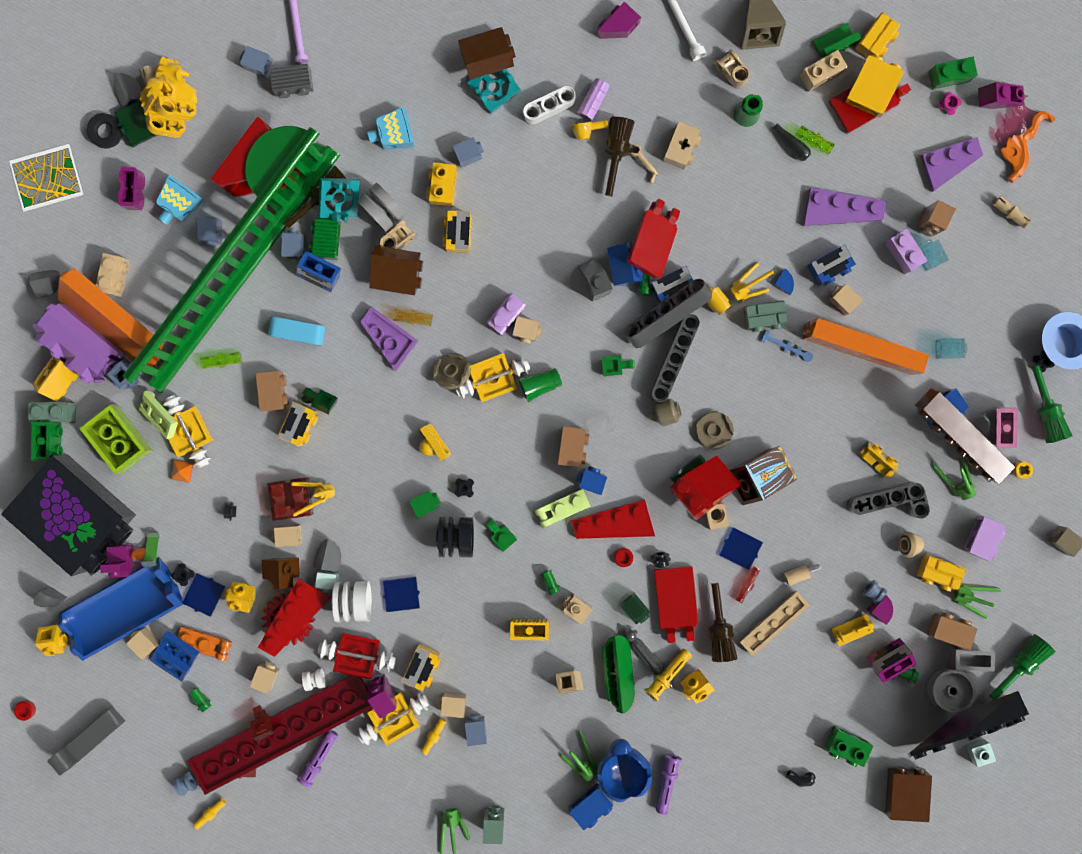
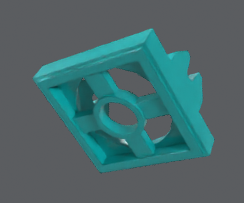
M507 69L496 72L503 75L499 80L491 79L489 75H484L467 82L468 86L490 114L521 91L514 81L512 74ZM482 78L487 83V89L483 92L480 90ZM492 82L499 84L500 88L497 92L489 90V85ZM508 82V91L504 95L501 92L502 85ZM489 95H497V97L500 100L491 101L488 100L486 97H488Z
M320 178L318 216L320 218H331V220L339 222V219L347 222L349 217H357L360 180L358 178ZM342 187L347 190L350 188L353 194H345L342 191ZM330 188H336L331 194H326ZM339 192L342 193L343 199L340 202H335L333 200L334 195ZM325 201H332L335 204L334 211L327 207ZM345 201H352L347 209L341 211V205Z

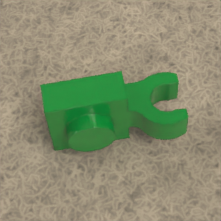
M621 356L602 357L603 377L622 375V369L635 368V360L621 361Z
M493 518L487 522L486 525L494 533L490 538L502 552L517 541V538L506 525L500 528Z

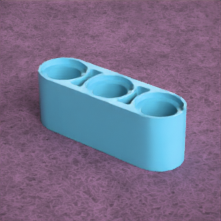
M271 317L268 336L322 346L326 327Z

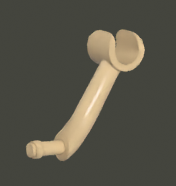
M634 144L632 147L638 149L639 152H630V155L633 158H638L646 169L652 173L649 182L653 184L656 175L658 176V172L642 155L640 145Z

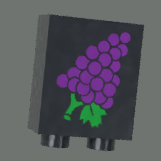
M52 455L1 513L6 520L71 577L88 572L91 576L100 570V565L107 562V557L103 552L111 543L115 546L121 545L132 534L134 529L128 524L136 516L133 511L69 455Z

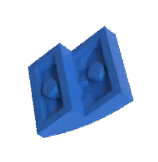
M167 631L163 635L150 661L182 682L193 666L199 651Z

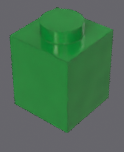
M430 490L409 502L417 518L439 508L438 503L441 501L438 494Z

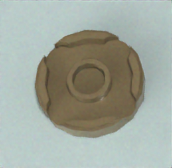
M449 353L446 357L440 358L433 368V377L441 388L454 390L467 382L471 367L463 355Z
M715 411L701 416L695 427L696 438L700 444L714 450L728 445L734 433L733 423L729 417Z

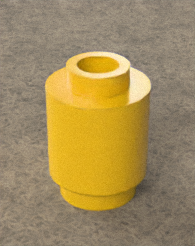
M712 286L709 288L712 292V298L707 304L714 313L717 312L720 315L731 306L728 302L730 300L719 287L714 289Z

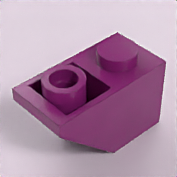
M623 2L621 6L617 5L611 11V16L608 20L604 19L599 24L597 36L600 39L627 38L640 24L641 16L627 3Z
M995 82L978 88L979 108L998 109L1024 105V86Z
M385 675L375 677L368 684V702L379 718L397 709V700Z

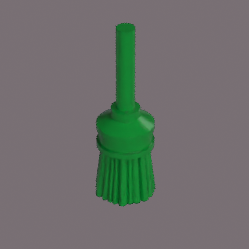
M1040 366L1031 367L1043 401L1041 402L1042 407L1037 411V414L1040 416V422L1043 423L1046 443H1054L1072 437L1073 435L1064 418L1062 404L1054 403V400L1050 399Z
M1034 634L1023 651H1019L1018 655L1012 658L1015 664L1012 668L1013 671L989 697L992 700L999 698L1019 676L1024 674L1032 676L1039 669V665L1056 653V651L1045 640Z

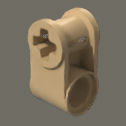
M730 49L727 51L726 56L714 62L718 71L724 75L731 86L740 89L746 85L749 78V70L733 50ZM740 74L744 79L738 80L735 75Z
M402 220L381 238L380 246L384 247L387 241H393V248L401 249L413 241L417 234L408 228L405 220Z

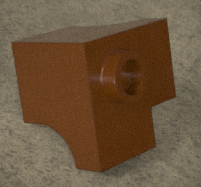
M299 557L262 560V579L270 580L275 590L292 588L293 578L300 576Z

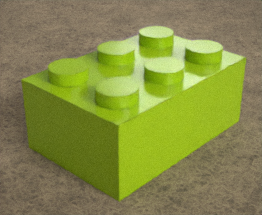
M109 405L79 428L115 475L125 473L153 451L119 405Z

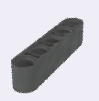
M695 279L628 325L624 334L635 348H641L710 301L712 292L703 279Z
M694 314L688 315L679 324L650 392L651 399L655 402H664L670 395L700 325L699 318ZM686 319H692L694 321V328H688L686 326ZM679 336H684L687 339L686 346L678 344ZM673 353L677 354L680 358L677 364H673L670 361V356ZM664 371H669L672 374V379L669 382L662 378ZM658 388L664 391L662 399L655 397L654 393Z

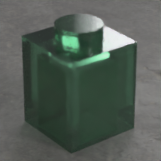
M635 592L620 604L635 624L639 622L642 624L650 617L648 615L651 613Z

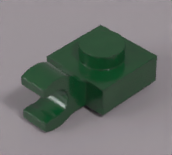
M305 388L302 392L304 396L301 398V401L307 404L312 403L311 407L329 415L337 403L338 397L323 390L316 393L310 388Z

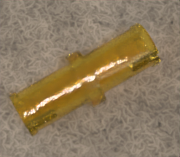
M394 310L393 321L410 323V325L432 326L433 314L417 313L416 310H412V312Z

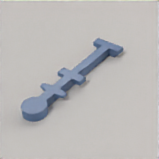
M769 330L765 331L761 339L763 343L767 339L785 348L783 351L785 353L788 350L795 353V358L798 355L802 356L805 362H810L813 359L812 353L801 352L800 346L798 349L791 347L792 342L790 341L785 344L768 336Z

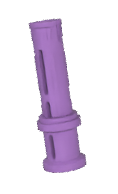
M327 731L311 760L306 761V767L302 774L296 778L303 786L311 787L314 777L317 773H320V765L338 737L335 731Z
M665 754L666 762L664 769L661 771L663 780L656 812L662 815L668 814L674 780L678 778V766L682 761L681 757L674 754Z

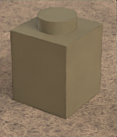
M1057 527L1052 531L1051 538L1048 540L1065 555L1075 557L1082 548V538L1068 527Z

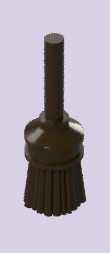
M615 116L610 118L609 139L606 142L607 147L605 148V152L610 155L611 160L605 196L613 197L618 164L621 162L622 157L629 155V140L635 124L632 119Z
M335 165L324 178L346 177ZM320 181L311 187V199L284 222L288 228L315 205H319ZM330 188L326 194H331L336 188ZM325 201V204L328 206L331 201Z
M711 583L716 617L714 624L709 627L710 639H712V661H734L738 657L732 638L734 637L733 625L726 623V619L723 618L719 583Z

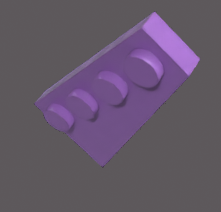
M810 188L803 226L882 221L887 201Z

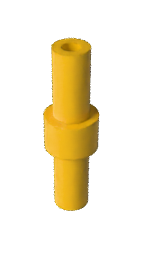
M440 718L434 729L430 730L427 735L428 739L421 749L423 754L427 755L433 744L437 743L441 736L440 732L447 722L445 719Z
M221 798L212 807L209 806L193 824L194 828L198 830L207 821H211L227 803L226 800Z

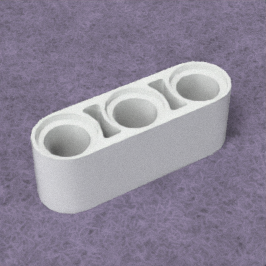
M564 86L528 103L523 110L524 120L526 123L534 125L572 107L575 103L576 95L574 89L570 86ZM569 94L572 98L569 101H565L562 99V96ZM547 102H552L555 106L552 109H547L544 105ZM530 110H534L537 112V115L529 117L527 113Z

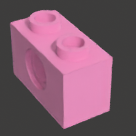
M997 407L996 447L1017 448L1018 408Z

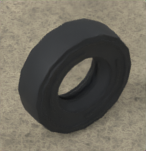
M105 113L93 116L89 120L86 129L90 141L99 148L105 149L119 144L123 132L120 130L121 127L118 126V119ZM102 124H108L111 127V134L107 138H101L98 135V128Z

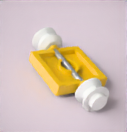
M504 353L471 365L470 373L473 381L471 383L468 379L461 387L456 388L458 396H463L465 399V394L469 393L473 396L474 389H477L481 402H485L516 390L517 386L512 374L515 373L519 378L522 372L528 375L527 371L530 370L527 359L523 360L521 356L519 362L512 360L511 368L507 363Z
M170 396L164 400L165 403L162 406L168 407L169 410L167 412L170 415H174L173 418L178 424L173 438L168 440L177 458L192 452L189 459H194L195 464L193 467L197 466L198 469L205 467L209 464L208 461L211 458H206L204 454L207 450L200 449V447L214 440L197 406L181 412L184 405H179L180 397Z
M402 692L395 695L397 709L379 718L373 708L369 710L367 714L374 726L367 723L366 729L359 728L357 735L360 742L369 745L370 739L377 740V733L379 732L387 746L420 727V723L414 713L421 715L423 708L426 711L428 710V705L430 704L427 697L418 693L416 700L410 698L409 705Z

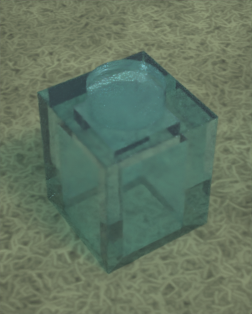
M930 239L920 244V249L927 259V262L922 264L925 271L949 260L939 239L934 242Z
M965 338L935 340L936 359L965 358L968 350Z

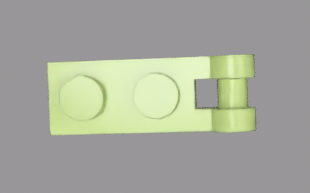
M144 391L142 396L143 402L140 403L139 410L166 439L173 438L178 422L155 399L153 392Z
M581 489L538 508L534 512L536 516H539L541 520L540 525L544 528L590 507L584 490ZM551 510L553 517L548 519L545 512Z

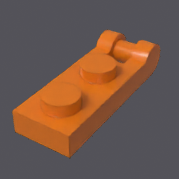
M185 626L180 627L178 638L198 650L199 653L221 661H227L228 648H231L232 641ZM217 644L221 646L220 651L215 650Z

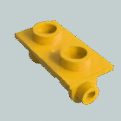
M868 441V449L864 447L860 451L861 457L871 466L876 461L879 462L875 469L884 477L890 478L894 474L893 470L898 473V462L892 456H886L878 444H872Z
M867 614L833 627L831 630L838 646H841L874 632V625L872 621H869Z

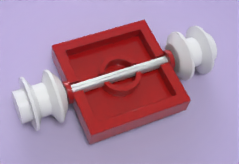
M342 633L339 648H337L335 641L327 644L326 639L323 643L320 642L318 647V654H320L321 659L324 655L328 656L329 660L337 656L333 672L372 679L375 664H377L379 670L385 667L387 672H389L390 669H394L396 661L393 653L390 656H385V651L377 656L380 640Z

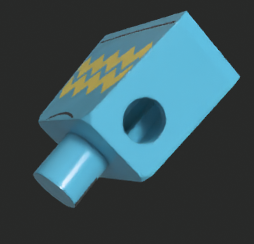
M405 107L377 118L378 129L367 132L370 143L381 141L383 148L386 150L415 147Z
M169 175L156 200V203L164 209L158 219L167 225L174 216L184 221L204 202V199Z

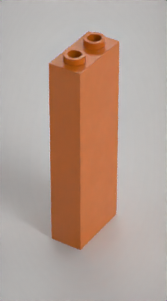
M75 268L69 272L62 273L59 277L58 300L68 305L123 351L124 355L133 362L154 334ZM153 356L147 365L154 367L159 363L160 358Z
M820 318L806 323L802 332L804 334L803 340L909 375L923 374L930 356L929 354Z

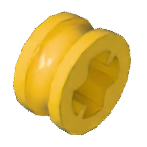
M1020 461L1014 464L1015 468L1012 471L1015 477L1027 479L1032 476L1033 467L1030 463ZM1020 467H1026V469H1024L1026 470L1025 474L1019 473L1021 471L1019 470Z

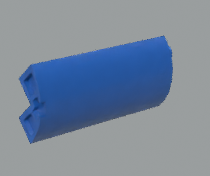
M160 557L156 558V566H141L131 572L128 577L116 580L59 612L58 626L61 631L66 632L71 637L70 651L74 656L77 655L83 661L183 605L179 587L177 584H173V580L170 578L172 574Z

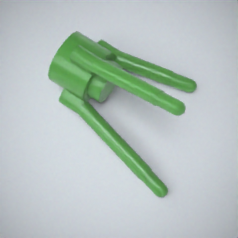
M961 456L964 469L960 468L963 482L957 485L958 488L934 464L933 468L953 490L956 497L960 496L962 500H967L976 495L966 458Z
M962 584L959 590L955 589L953 599L957 601L956 604L964 606L987 619V615L967 603L975 601L991 607L995 605L994 603L974 597V593L971 590L1001 591L1000 588L968 586Z
M579 730L580 739L590 762H581L573 751H570L569 754L578 764V767L563 754L560 757L577 772L579 777H583L588 782L597 775V770L595 769L597 764L593 760L582 731Z
M450 808L444 810L443 815H441L440 854H443L446 825L450 828L453 854H456L454 827L458 826V822H460L466 839L470 840L468 830L463 821L462 812H458L457 808Z

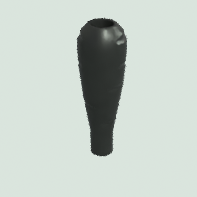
M778 123L772 128L798 160L805 161L811 155V150L806 144L783 129Z

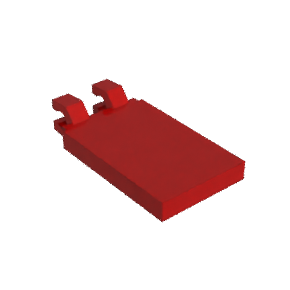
M908 83L895 90L884 113L898 106L901 101L900 98L911 91ZM852 87L829 100L847 134L877 118L845 103Z
M657 199L656 202L653 201L649 210L643 212L626 261L656 280L662 278L678 230L675 223L680 215V211L673 208L672 211H667L665 217L661 216L660 213L663 211L665 204L661 199Z
M693 566L654 570L659 625L662 630H666L667 642L676 643L674 629L685 628L686 640L695 641L694 627H697L699 623Z

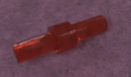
M753 567L747 580L744 579L741 585L743 587L735 600L743 603L749 590L752 591L755 585L754 581L760 569Z

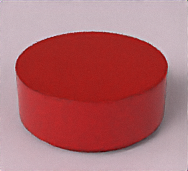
M620 548L614 554V560L620 567H628L633 562V554L627 548Z
M29 700L18 703L14 708L16 718L21 721L32 718L36 712L34 703Z

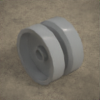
M376 182L369 188L371 195L376 200L373 201L368 195L363 194L357 202L365 210L364 212L387 232L393 227V222L387 214L389 213L395 220H400L406 213Z
M942 668L934 671L929 676L926 683V693L928 699L935 707L949 713H959L973 705L976 698V687L973 680L967 674L955 669Z

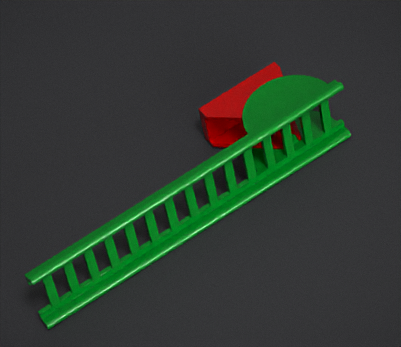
M256 117L210 179L235 198L255 194L257 198L124 373L123 377L128 382L133 383L138 375L144 372L153 375L148 385L162 393L286 229L287 226L284 222L304 205L312 194L311 187L316 185L320 178L325 177L340 157L330 146L327 145L324 148L314 143L320 135L319 132L311 127L305 130L297 126H280L271 129L262 119ZM268 203L276 211L275 215L265 208ZM260 214L270 221L264 230L253 224ZM248 230L258 236L252 246L241 239ZM235 246L246 252L240 261L229 255ZM224 261L235 267L229 276L218 271ZM212 277L223 283L217 292L206 286ZM200 293L211 298L206 307L194 302ZM188 309L200 314L194 323L183 318ZM176 325L188 329L182 338L171 333ZM165 340L176 344L171 353L159 349ZM153 356L165 360L159 369L147 365Z

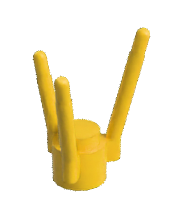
M755 263L737 281L732 283L733 287L730 288V291L735 300L743 302L748 298L768 292L769 289L766 288L747 294L750 292V287L767 278L774 271L770 270L747 285L745 282L741 283L759 265V263Z
M292 482V486L316 487L312 496L318 499L294 512L293 516L295 517L320 503L326 502V499L333 498L335 495L333 485L330 483L323 484V482Z

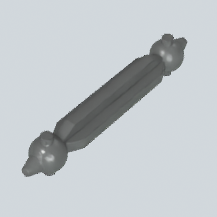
M625 627V638L632 643V647L655 675H661L665 668L644 642L636 638L637 630L633 631ZM673 680L670 681V688H671V689L674 688L673 683H672Z

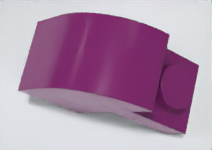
M133 544L107 547L108 563L100 565L101 573H108V578L128 577L133 568V559L130 555L133 550Z

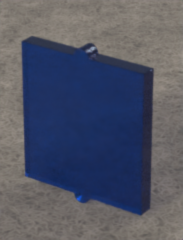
M733 527L728 538L724 540L725 543L719 556L750 570L755 558H758L757 554L763 542Z
M196 573L183 600V604L193 608L195 612L199 611L211 617L226 586L214 581L213 578H207Z
M416 577L383 581V598L386 603V612L420 608V591L418 590Z

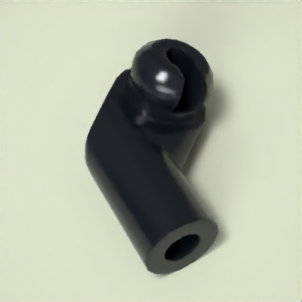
M789 770L786 774V778L798 787L812 786L816 779L815 774L812 772L806 773L805 776H799L794 771Z

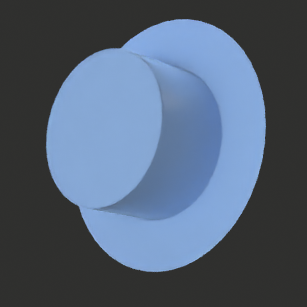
M1064 312L1053 316L1045 325L1042 334L1043 348L1052 362L1062 368L1078 369L1082 367V316L1072 312Z

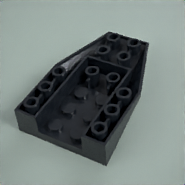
M1019 691L1013 692L957 713L909 752L908 756L909 758L914 756L916 760L927 756V751L932 750L933 753L945 750V745L968 737L969 741L1005 727H1011L1025 721L1024 716L1029 715V712Z

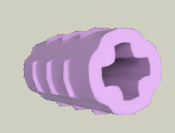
M595 78L583 103H581V107L577 112L578 115L588 121H592L610 85L601 79Z

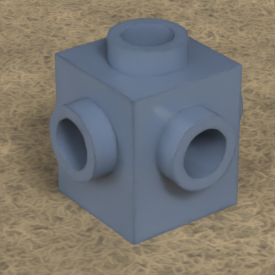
M117 362L107 374L112 384L117 388L132 389L139 383L140 374L133 383L128 382L123 377L132 362Z

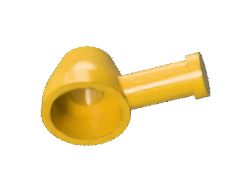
M605 119L603 121L573 124L572 128L577 140L590 138L591 130L609 129L608 119Z

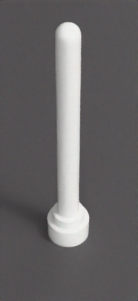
M667 0L691 47L690 56L692 60L701 59L707 54L704 46L697 43L677 1Z

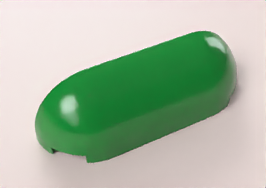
M617 635L608 638L605 646L602 647V661L608 702L611 701L618 713L623 714L631 708L634 702L635 686L630 644L624 636Z

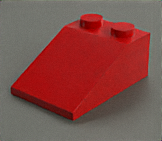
M716 455L685 474L671 485L670 489L697 521L741 486V483Z

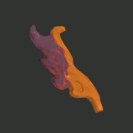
M1025 103L1022 106L1012 107L1013 115L1011 119H1008L1007 114H1004L1002 119L1004 133H1001L999 128L995 132L997 141L1005 146V148L1000 149V152L1013 168V172L1007 177L1010 183H1013L1018 177L1020 178L1028 166L1029 152L1027 141L1035 136L1040 122L1044 119L1050 123L1055 121V117L1050 113L1033 111Z

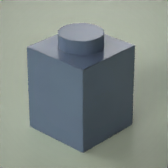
M247 46L240 55V64L245 70L263 77L267 76L273 59L269 54Z
M474 137L452 146L461 168L482 159L481 153L484 152L480 141L476 142Z
M197 217V241L207 247H215L216 244H222V221L217 217Z
M288 230V233H282L281 256L285 259H301L305 253V236L297 230Z
M479 714L470 715L465 720L467 746L487 744L485 716L480 717Z

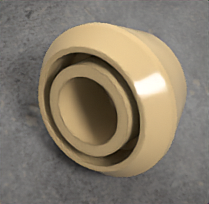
M907 531L900 536L898 547L905 557L911 558L921 553L924 548V542L919 535Z

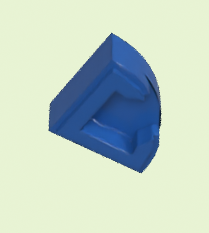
M784 269L774 286L788 295H791L793 292L794 280L791 273Z

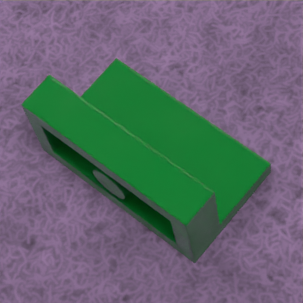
M848 23L814 39L812 42L821 59L837 50L841 53L856 45L861 40L859 32L853 34Z

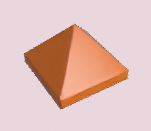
M174 460L171 479L190 483L193 464Z

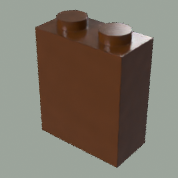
M502 27L458 40L470 80L514 67L513 58L516 57L514 48L510 46L509 34H504Z
M375 245L371 253L369 288L415 296L417 289H421L422 277H419V272H422L424 263L423 260H420L421 253Z
M895 766V769L888 768L885 814L890 820L929 822L932 775L926 769L914 767V770H909L902 766Z

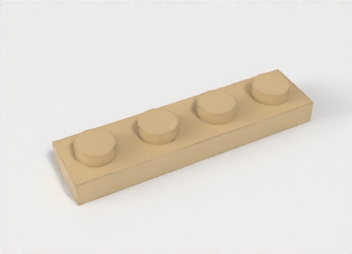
M794 591L741 638L739 642L754 656L810 605L798 591Z

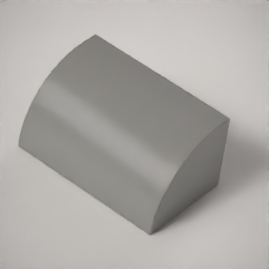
M953 650L949 656L948 668L995 672V652Z

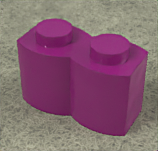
M121 167L119 171V183L121 186L118 191L119 205L127 210L142 211L145 203L142 192L145 187V175L135 167Z

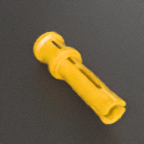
M682 648L663 673L654 677V682L649 688H645L644 692L657 702L662 692L670 687V681L692 655Z

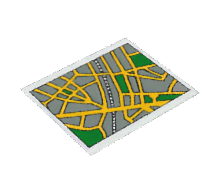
M69 144L9 161L23 212L83 195Z

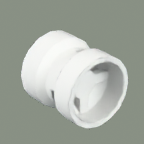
M322 668L316 669L312 673L309 671L302 673V684L305 691H310L314 687L319 689L326 687L325 674Z

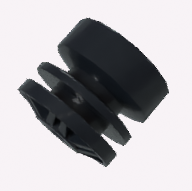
M445 517L439 518V524L436 529V546L439 557H445L446 549H448L449 557H453L454 549H458L459 557H473V517H460L458 526L454 525L453 517H449L448 526H446Z

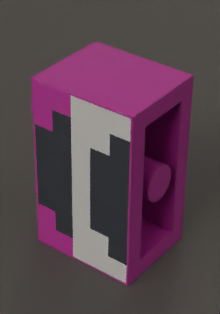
M901 638L890 642L867 657L872 669L883 684L917 664L913 653Z

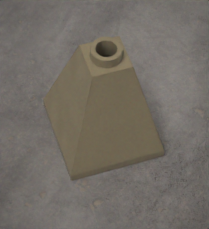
M749 0L741 44L742 50L780 46L786 20L772 0Z

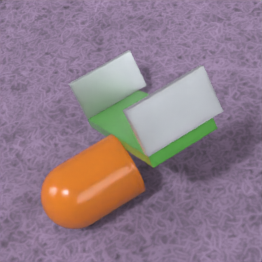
M159 532L145 533L147 536L146 548H137L131 551L132 559L144 560L141 562L143 567H154L157 565L156 557L159 537H161Z

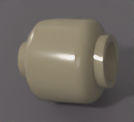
M673 399L657 402L655 410L652 411L654 421H658L662 426L677 423L679 417L682 416L679 403Z

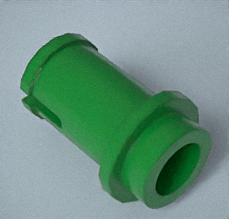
M643 272V281L639 282V289L637 291L641 296L651 295L653 288L650 287V276Z
M552 570L540 574L547 588L546 593L553 595L560 591V585H557Z
M913 668L904 671L898 676L908 680V683H916L919 672Z
M199 687L188 694L197 705L198 711L201 710L203 713L212 706L211 700H207L199 690Z

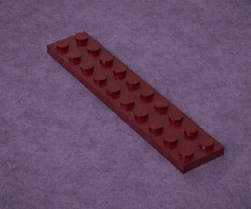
M350 675L190 758L187 762L204 795L372 709L368 702V688L361 677Z

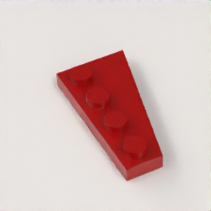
M645 499L571 520L576 539L655 537Z
M297 579L257 648L275 657L332 597Z

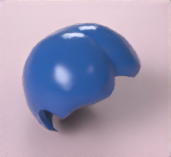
M621 738L614 740L610 745L609 751L601 758L597 768L600 788L608 798L616 802H624L630 797H641L647 793L652 783L651 766L647 759L638 750L632 748L627 740Z

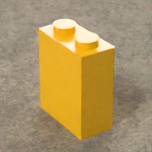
M869 55L845 103L881 118L905 71L901 70V67L895 63L888 64L884 62L880 56Z

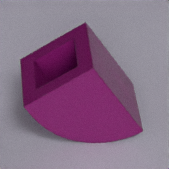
M885 595L878 604L874 605L872 603L867 608V611L880 622L887 625L893 616V604L890 598Z

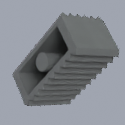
M308 64L269 69L272 92L279 98H288L290 94L304 96L314 91L311 68Z

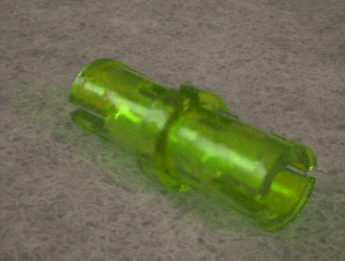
M801 125L795 135L809 143V146L812 148L816 147L827 155L830 154L835 145L820 136V133H815Z
M240 352L218 353L214 356L200 358L202 369L212 367L225 368L227 365L241 364L242 362Z

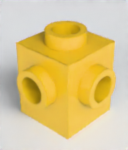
M233 582L230 589H226L224 600L227 601V608L233 611L250 613L256 598L255 586Z
M59 626L39 627L35 641L37 648L45 656L64 653L68 638L60 630Z
M699 668L680 682L684 687V690H682L688 700L693 699L696 704L704 701L715 690Z

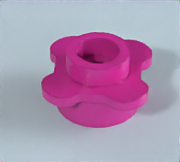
M947 92L944 94V99L939 102L938 107L946 110L949 115H953L956 112L955 109L961 105L962 101L957 95Z

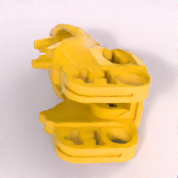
M161 57L155 68L153 78L148 80L146 87L140 95L141 106L146 115L147 128L155 135L173 138L181 137L185 131V121L192 120L197 111L196 89L185 82L183 77H189V73L182 70V65L177 60ZM152 121L160 123L162 128L155 127Z

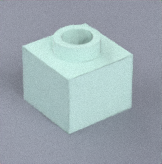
M320 570L317 572L315 588H321V592L331 593L335 582L339 581V572Z
M985 739L966 745L972 763L975 766L981 767L996 761L992 747Z

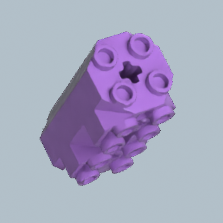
M50 304L45 309L43 317L33 324V328L36 330L34 340L39 345L46 346L50 350L49 353L55 358L64 357L66 359L65 367L77 372L80 375L79 378L85 383L89 384L91 381L102 383L105 380L103 376L107 375L117 362L123 361L120 356H124L125 353L66 304Z

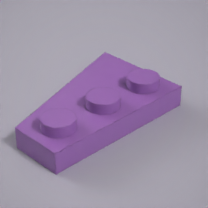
M978 137L921 155L932 192L983 156Z
M371 306L360 322L393 369L397 371L418 340Z

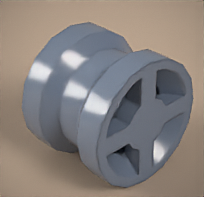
M873 580L864 588L862 595L869 597L871 602L876 605L885 597L887 590L879 587L878 582Z
M186 772L183 777H176L173 780L174 788L179 796L185 795L187 791L197 789L196 779L191 772Z

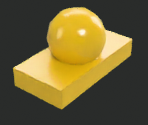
M427 424L420 429L425 436V439L419 445L420 452L423 455L433 456L436 453L441 461L451 456V452L432 424Z

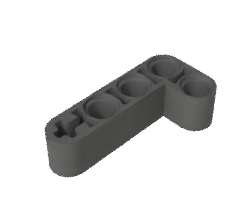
M907 482L853 496L847 501V509L851 513L858 515L905 504L906 510L911 517L924 519L930 512L925 489L921 484L915 482ZM913 486H915L917 490L914 496L910 494V489ZM894 491H897L898 498L893 501L891 495ZM875 496H878L880 502L878 505L875 506L873 504V498ZM857 502L866 503V505L858 506V509L854 507L857 505ZM917 505L921 506V512L919 514L915 513V507Z
M114 707L110 708L67 746L48 759L47 762L59 776L62 775L120 727L125 720Z

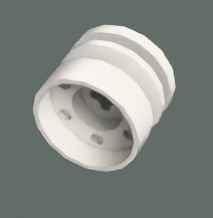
M349 581L344 582V586L342 582H335L331 606L336 623H341L343 618L345 622H349L352 613L356 622L370 621L372 593L369 581H356L353 590H351Z

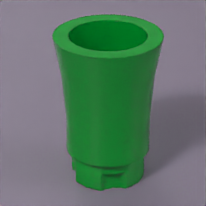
M750 94L736 105L734 118L739 125L750 127L757 123L763 108L762 98L759 95Z
M556 368L518 378L528 403L547 392L555 390L556 387L562 386V381Z

